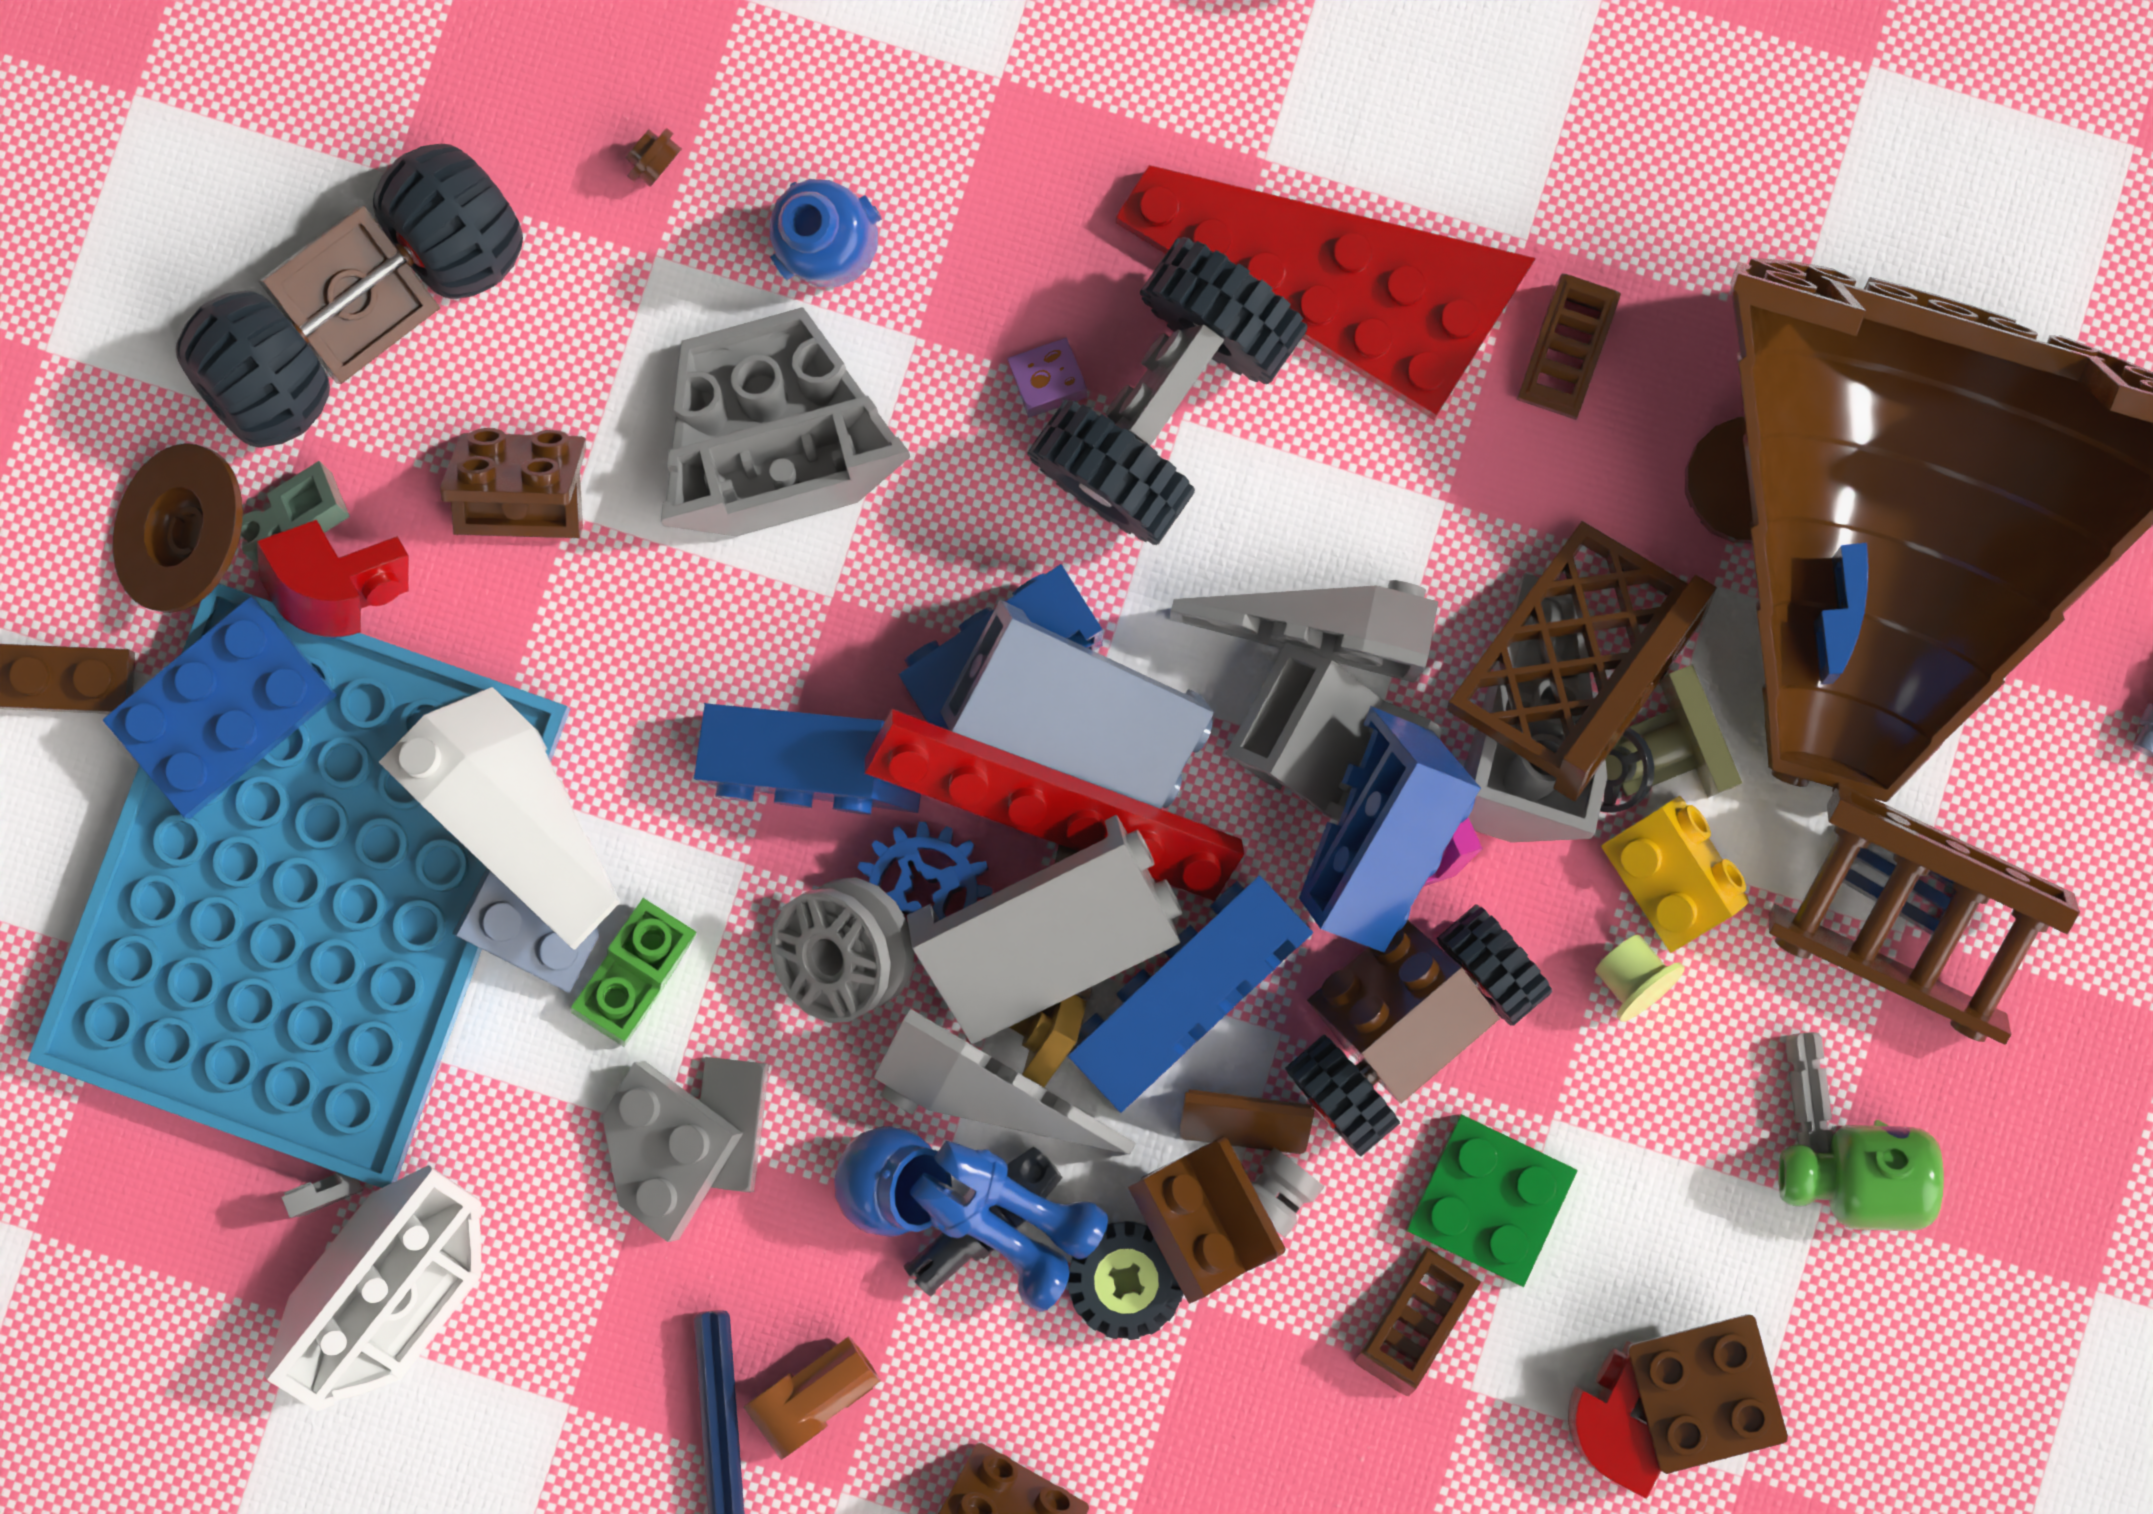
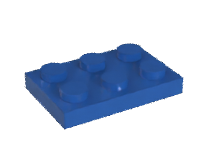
M250 596L107 715L103 722L184 818L191 819L333 700L337 694L256 598Z

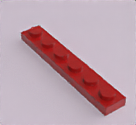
M893 709L865 757V774L1076 851L1084 850L1104 840L1108 836L1105 820L1117 815L1127 834L1138 830L1145 840L1155 865L1147 868L1153 879L1158 881L1166 879L1169 885L1213 901L1216 900L1244 856L1243 841L1238 837Z

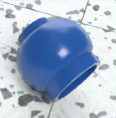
M881 1126L860 1133L845 1148L838 1161L834 1178L835 1198L844 1216L858 1229L866 1233L894 1237L911 1231L919 1232L932 1226L929 1214L912 1197L910 1189L922 1173L929 1174L952 1188L951 1174L934 1160V1156L938 1151L932 1149L916 1133L906 1129Z

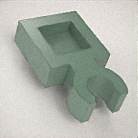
M318 461L267 493L271 504L270 508L264 512L252 511L244 514L242 517L240 535L248 542L242 547V550L249 559L258 565L257 541L314 520L318 521L325 533L349 518V513L333 473Z

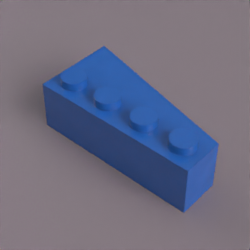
M1260 875L1246 888L1236 881L1209 907L1217 916L1199 933L1191 924L1178 935L1180 944L1163 951L1170 960L1153 976L1143 968L1122 987L1116 995L1123 1004L1108 1019L1104 1020L1096 1012L1080 1027L1077 1042L1075 1043L1077 1048L1068 1055V1058L1120 1113L1133 1103L1229 1013L1234 1006L1314 933Z

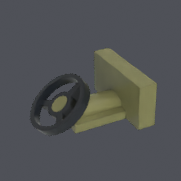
M1693 664L1669 673L1660 681V686L1671 710L1629 726L1605 759L1607 781L1604 790V801L1600 808L1601 812L1616 813L1630 809L1646 797L1652 786L1694 769L1697 771L1707 798L1742 784V780ZM1620 788H1622L1625 797L1636 793L1628 802L1615 805Z

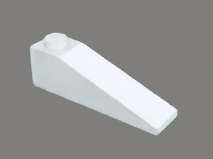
M493 687L425 714L379 763L472 854L575 950L620 901L590 838L585 835L569 802L571 798L563 782L555 773L545 752L547 748L538 730Z

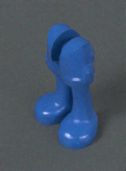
M945 1141L934 1156V1160L956 1180L970 1187L969 1191L965 1196H962L937 1178L922 1173L910 1189V1194L929 1214L932 1226L938 1228L942 1233L954 1238H961L968 1234L1001 1253L1011 1262L1018 1273V1291L1023 1303L1039 1312L1048 1310L1057 1302L1066 1288L1069 1279V1266L1066 1258L1050 1246L1035 1241L1019 1232L993 1214L989 1208L996 1204L1018 1215L1040 1229L1057 1247L1076 1259H1083L1096 1249L1107 1228V1213L1093 1202L1077 1201L1059 1204L1044 1199L1008 1177L1006 1162L989 1150H974L954 1142Z

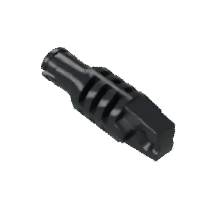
M1036 1147L1030 1148L1007 1164L1008 1177L1044 1199L1048 1197L1063 1178L1049 1158ZM996 1204L989 1208L993 1214L1016 1230L1026 1222L1023 1218ZM941 1233L911 1262H907L903 1267L910 1277L915 1276L917 1278L914 1282L928 1296L932 1297L936 1290L971 1258L975 1261L981 1258L985 1259L994 1249L968 1234L961 1238H954Z

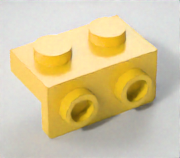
M1677 796L1601 845L1670 954L1731 918L1749 903V899L1745 894L1746 884L1742 874L1730 860L1722 859L1709 839L1711 830L1705 817L1696 807L1687 805L1681 796Z

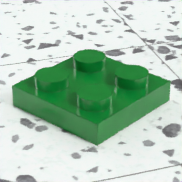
M1459 1114L1405 1231L1524 1287L1578 1170Z

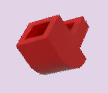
M317 520L257 541L259 579L274 606L290 624L310 634L324 637H344L360 633L362 608L370 605H385L393 601L398 595L409 591V555L398 536L339 558Z
M1627 1341L1622 1351L1613 1348L1603 1362L1596 1379V1383L1603 1386L1598 1398L1574 1386L1568 1405V1426L1576 1449L1590 1466L1613 1482L1647 1499L1661 1471L1658 1467L1647 1424L1630 1416L1639 1399V1393L1627 1352L1628 1346L1633 1343Z

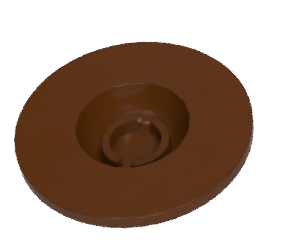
M190 443L177 444L165 448L151 457L138 470L122 497L113 530L114 565L124 590L142 607L163 613H174L196 605L207 597L219 584L233 560L242 528V497L235 473L227 461L217 452Z

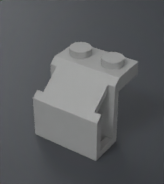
M1286 642L1225 754L1265 783L1278 790L1285 786L1318 811L1339 822L1352 789L1351 786L1342 783L1348 764L1360 767L1374 730L1363 725L1370 706L1432 730L1439 739L1444 729L1428 718L1384 701L1334 661Z

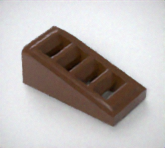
M1569 274L1560 275L1555 284L1516 400L1574 420L1578 418L1621 296L1620 292ZM1567 300L1599 311L1597 319L1563 308L1565 301ZM1557 324L1591 335L1589 343L1586 344L1554 333ZM1548 349L1583 360L1580 369L1545 358ZM1543 373L1575 384L1572 393L1568 394L1537 383L1539 374Z
M1426 1246L1354 1362L1399 1393L1410 1396L1424 1378L1481 1281ZM1425 1274L1457 1294L1452 1303L1420 1283ZM1413 1297L1441 1315L1442 1319L1438 1325L1409 1307L1407 1303L1410 1298ZM1397 1319L1427 1338L1428 1341L1425 1346H1420L1395 1330L1393 1326ZM1383 1342L1413 1361L1414 1363L1411 1368H1407L1379 1350Z

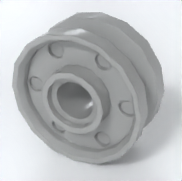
M856 877L834 879L816 890H810L799 895L783 906L773 924L770 950L779 981L788 997L805 1013L825 1022H850L868 1011L886 1004L902 993L912 976L915 952L912 948L907 920L897 903L879 886Z

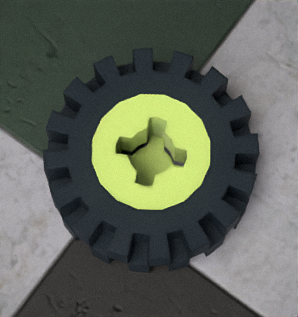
M1136 1221L1109 1223L1102 1240L1090 1255L1083 1259L1072 1257L1069 1268L1068 1287L1073 1306L1078 1315L1084 1319L1090 1328L1105 1334L1106 1337L1135 1340L1148 1334L1152 1335L1159 1331L1167 1321L1172 1319L1176 1314L1179 1303L1182 1302L1183 1292L1147 1224L1144 1225Z

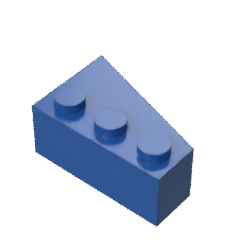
M1062 564L1046 574L1042 573L1025 582L1012 593L1013 597L1005 601L1023 610L1030 622L1092 651L1103 646V629ZM987 607L975 613L958 626L961 631L942 645H939L937 640H934L920 647L904 659L908 668L898 675L926 722L950 730L940 711L995 609L992 610L991 607Z
M704 703L694 779L716 786L715 797L753 802L754 792L774 794L773 803L780 805L812 808L813 800L833 802V810L867 815L871 814L872 807L918 813L921 794L865 774V757L885 721Z
M1370 706L1363 725L1374 730L1360 767L1348 764L1342 783L1351 786L1352 789L1338 825L1328 821L1326 823L1299 899L1320 929L1385 952L1395 933L1406 924L1411 906L1425 882L1439 868L1443 852L1458 826L1472 812L1475 797L1481 787L1432 730Z

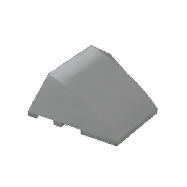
M803 307L681 341L673 409L676 416L672 450H669L667 461L669 469L666 502L662 504L661 513L663 526L737 537L858 503L910 458V453L906 446L887 426L879 415L875 404L868 395L865 396L846 370L842 359Z

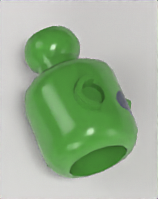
M1875 1120L1873 1126L1845 1125L1834 1133L1831 1141V1153H1817L1809 1146L1798 1144L1789 1146L1781 1151L1778 1169L1780 1198L1789 1205L1799 1207L1809 1205L1815 1200H1829L1834 1217L1840 1224L1852 1229L1885 1231L1922 1230L1930 1226L1938 1218L1941 1210L1944 1188V1168L1941 1149L1936 1139L1929 1132L1921 1128L1888 1126L1880 1120Z

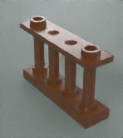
M1838 782L1827 803L1828 822L1835 825L1833 831L1838 836L1797 913L1774 903L1768 914L1769 934L1776 937L1775 942L1779 947L1792 955L1808 959L1813 954L1951 1019V1026L1972 1040L1985 1042L1987 1037L2006 1045L2012 1035L2007 1013L1997 1009V1006L2038 932H2047L2050 926L2068 935L2080 914L2075 893ZM1873 843L1895 853L1893 860L1897 864L1856 940L1853 941L1821 926L1820 923L1860 849L1869 848L1870 844ZM1930 871H1933L1954 881L1952 887L1956 892L1914 969L1878 952L1920 875L1928 876ZM1989 899H1992L2013 909L2011 915L2015 918V921L1973 996H1970L1938 981V978L1978 905L1987 904Z

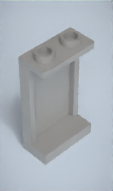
M1117 815L1105 820L1108 836L1104 840L956 913L939 920L929 904L907 915L912 948L971 1045L1180 944L1174 918L1182 915L1179 902L1167 880L1164 879L1155 883L1147 868L1155 865L1140 832L1135 830L1127 834Z

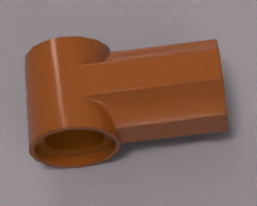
M849 1335L795 1376L789 1373L743 1408L779 1459L783 1460L828 1426L827 1420L845 1407L848 1408L871 1391L875 1385L881 1382V1379L863 1351Z

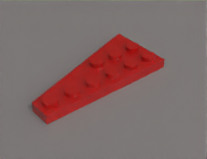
M1152 165L1148 166L1116 216V224L1165 254L1177 238L1182 239V237L1189 238L1193 243L1198 241L1206 244L1212 252L1217 250L1223 253L1235 265L1241 264L1250 270V275L1270 285L1273 293L1283 296L1291 304L1289 308L1297 311L1302 316V322L1307 324V332L1302 339L1433 420L1437 417L1536 259L1522 254Z

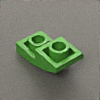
M642 898L608 947L606 958L572 1005L571 1013L625 1048L676 970L697 932L645 898Z

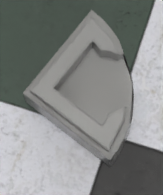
M336 1172L332 1176L312 1184L309 1182L284 1192L285 1196L281 1198L289 1217L295 1218L306 1216L363 1191L359 1180Z

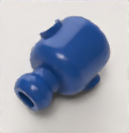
M807 179L800 183L793 182L776 200L770 216V241L775 251L770 258L786 281L796 276L817 287H840L857 280L870 267L878 249V227L876 223L882 220V217L876 206L871 204L866 195L859 198L849 188L831 180Z

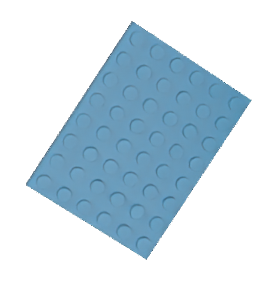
M219 583L201 601L182 653L246 599L253 596L262 604L326 680L337 696L191 819L184 818L139 765L27 1061L383 1188L397 1181L482 951L481 948L452 933L487 867L428 812L379 761L425 714L493 687L538 730L547 748L545 752L551 762L571 708L362 633L344 637H324L307 633L284 619L273 602Z

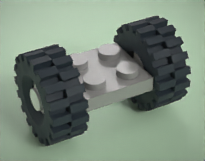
M1185 237L1175 240L1140 290L1143 302L1152 308L1151 312L1157 318L1168 323L1166 326L1173 331V334L1169 337L1163 333L1151 345L1141 362L1147 368V371L1136 387L1133 389L1126 385L1114 398L1105 416L1103 414L1099 416L1092 408L1084 404L1080 406L1074 400H1063L1027 452L1032 463L1040 467V471L1055 480L1057 486L1065 492L1071 493L1081 504L1096 511L1099 516L1109 523H1115L1124 532L1132 533L1139 540L1146 543L1148 541L1152 545H1157L1162 541L1195 493V488L1189 484L1190 481L1185 475L1176 471L1177 468L1170 461L1157 455L1158 452L1151 445L1209 361L1213 359L1218 364L1222 362L1227 365L1230 371L1240 376L1243 373L1251 381L1269 384L1307 332V324L1302 322V316L1297 311L1289 308L1291 304L1283 296L1273 293L1271 291L1272 287L1265 281L1257 280L1249 274L1250 270L1241 264L1235 265L1223 253L1217 250L1212 252L1206 244L1198 241L1193 243L1189 238Z

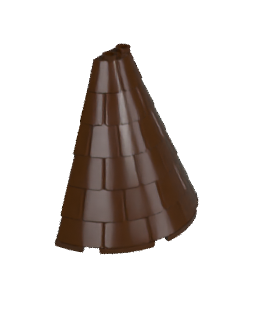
M1751 259L1749 265L1738 262L1730 282L1739 344L1737 363L1746 431L1743 443L1752 511L1750 531L1759 601L1756 603V612L1765 677L1762 694L1768 768L1772 769V776L1790 785L1807 787L1809 781L1830 786L1832 787V792H1834L1839 782L1873 799L1888 802L1942 746L1943 742L2005 683L2004 678L2065 620L2063 614L2153 526V372L2062 335H2049L2046 343L2036 340L2038 333L2017 324L2016 319L1901 284L1869 277L1864 289L1855 287L1857 281L1855 278L1829 267L1778 259ZM1867 543L1868 591L1860 633L1853 653L1840 677L1833 684L1820 685L1813 622L1822 611L1837 609L1832 556L1840 545Z

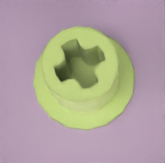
M1634 935L1619 944L1604 957L1595 969V973L1622 1003L1616 1013L1617 1018L1621 1022H1626L1648 1009L1674 986L1685 971V967L1680 962L1666 966L1640 935Z

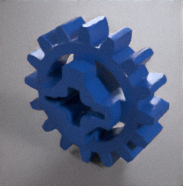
M919 822L916 837L908 838L900 826L893 828V834L896 844L888 848L883 843L875 840L871 845L880 858L875 865L868 862H859L857 867L864 875L870 877L869 883L881 888L886 871L893 862L898 860L902 872L895 889L886 894L897 903L903 915L923 908L918 901L907 902L906 895L915 890L912 881L915 879L911 870L912 865L916 866L918 873L921 876L923 875L929 884L940 882L941 889L932 894L935 904L932 907L939 920L946 917L945 911L951 896L962 891L964 888H966V900L963 909L978 902V899H984L993 894L992 887L978 885L977 878L989 870L986 861L970 864L967 858L972 854L975 845L970 840L962 843L957 848L951 845L953 829L948 826L940 832L938 839L930 837V831L926 822ZM919 850L940 852L951 858L957 865L949 866L942 870L923 862Z

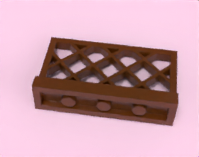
M1581 521L1449 700L1446 711L1554 776L1556 781L1553 789L1575 802L1705 619L1717 587L1696 574L1688 584L1584 521ZM1582 546H1585L1606 559L1610 573L1579 578L1574 557ZM1565 571L1567 579L1557 581ZM1647 583L1667 595L1660 607L1633 610L1627 586ZM1614 588L1621 612L1590 616L1583 592ZM1571 594L1578 618L1546 623L1541 606L1544 598ZM1532 616L1534 625L1524 626ZM1647 624L1640 634L1638 625ZM1626 627L1631 645L1629 651L1601 656L1594 631ZM1582 633L1589 658L1557 662L1550 637ZM1538 639L1545 664L1513 668L1508 653L1510 644ZM1499 661L1501 670L1491 671ZM1615 669L1609 679H1607L1605 670ZM1593 672L1598 689L1596 697L1568 702L1561 676ZM1549 678L1556 704L1523 708L1517 683ZM1505 685L1511 710L1489 713L1469 700L1478 688ZM1582 715L1574 726L1572 716ZM1560 718L1565 740L1556 753L1531 738L1528 727L1529 722Z

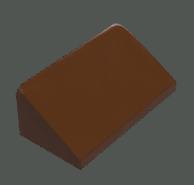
M1188 1089L1187 1092H1184L1179 1134L1184 1140L1211 1143L1221 1137H1226L1231 1146L1270 1151L1275 1147L1280 1152L1302 1154L1308 1146L1315 1108H1311L1312 1105Z

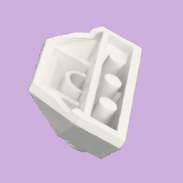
M430 1165L371 1193L289 1296L264 1373L266 1379L316 1411L333 1406L334 1401L359 1396L401 1380L481 1278L480 1200Z

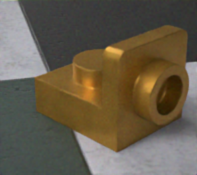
M1073 995L1008 1027L1024 1036L1022 1046L1029 1050L1022 1073L1024 1077L1045 1088L1077 1042L1087 1004L1086 1000Z

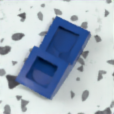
M1867 543L1840 545L1832 556L1837 609L1822 611L1813 622L1820 685L1833 684L1840 677L1853 653L1860 633L1868 591Z

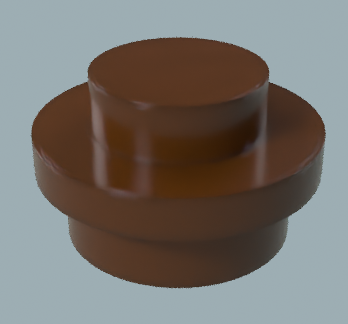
M666 128L658 137L648 129L625 157L634 165V168L627 177L633 182L640 178L651 187L682 150L680 146L670 139L674 133Z

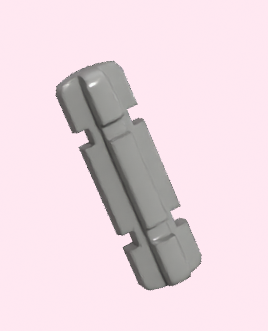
M1816 1032L1789 1035L1786 1038L1785 1044L1788 1062H1793L1794 1071L1789 1072L1795 1123H1801L1802 1131L1797 1132L1798 1145L1809 1146L1817 1153H1831V1141L1834 1130L1828 1129L1827 1120H1832L1826 1068H1820L1819 1059L1825 1058L1822 1037Z

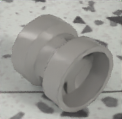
M1274 1147L1262 1162L1263 1173L1256 1182H1251L1273 1222L1276 1231L1286 1238L1297 1224L1296 1213L1304 1203L1314 1202L1325 1186Z

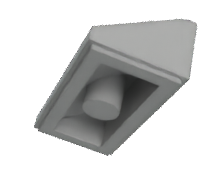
M705 1057L700 1102L743 1133L711 1188L754 1192L770 1064Z

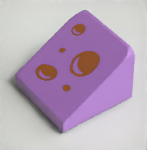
M1067 337L1007 358L1028 418L1059 408L1065 399L1067 401L1069 399L1079 401L1088 398L1085 381Z

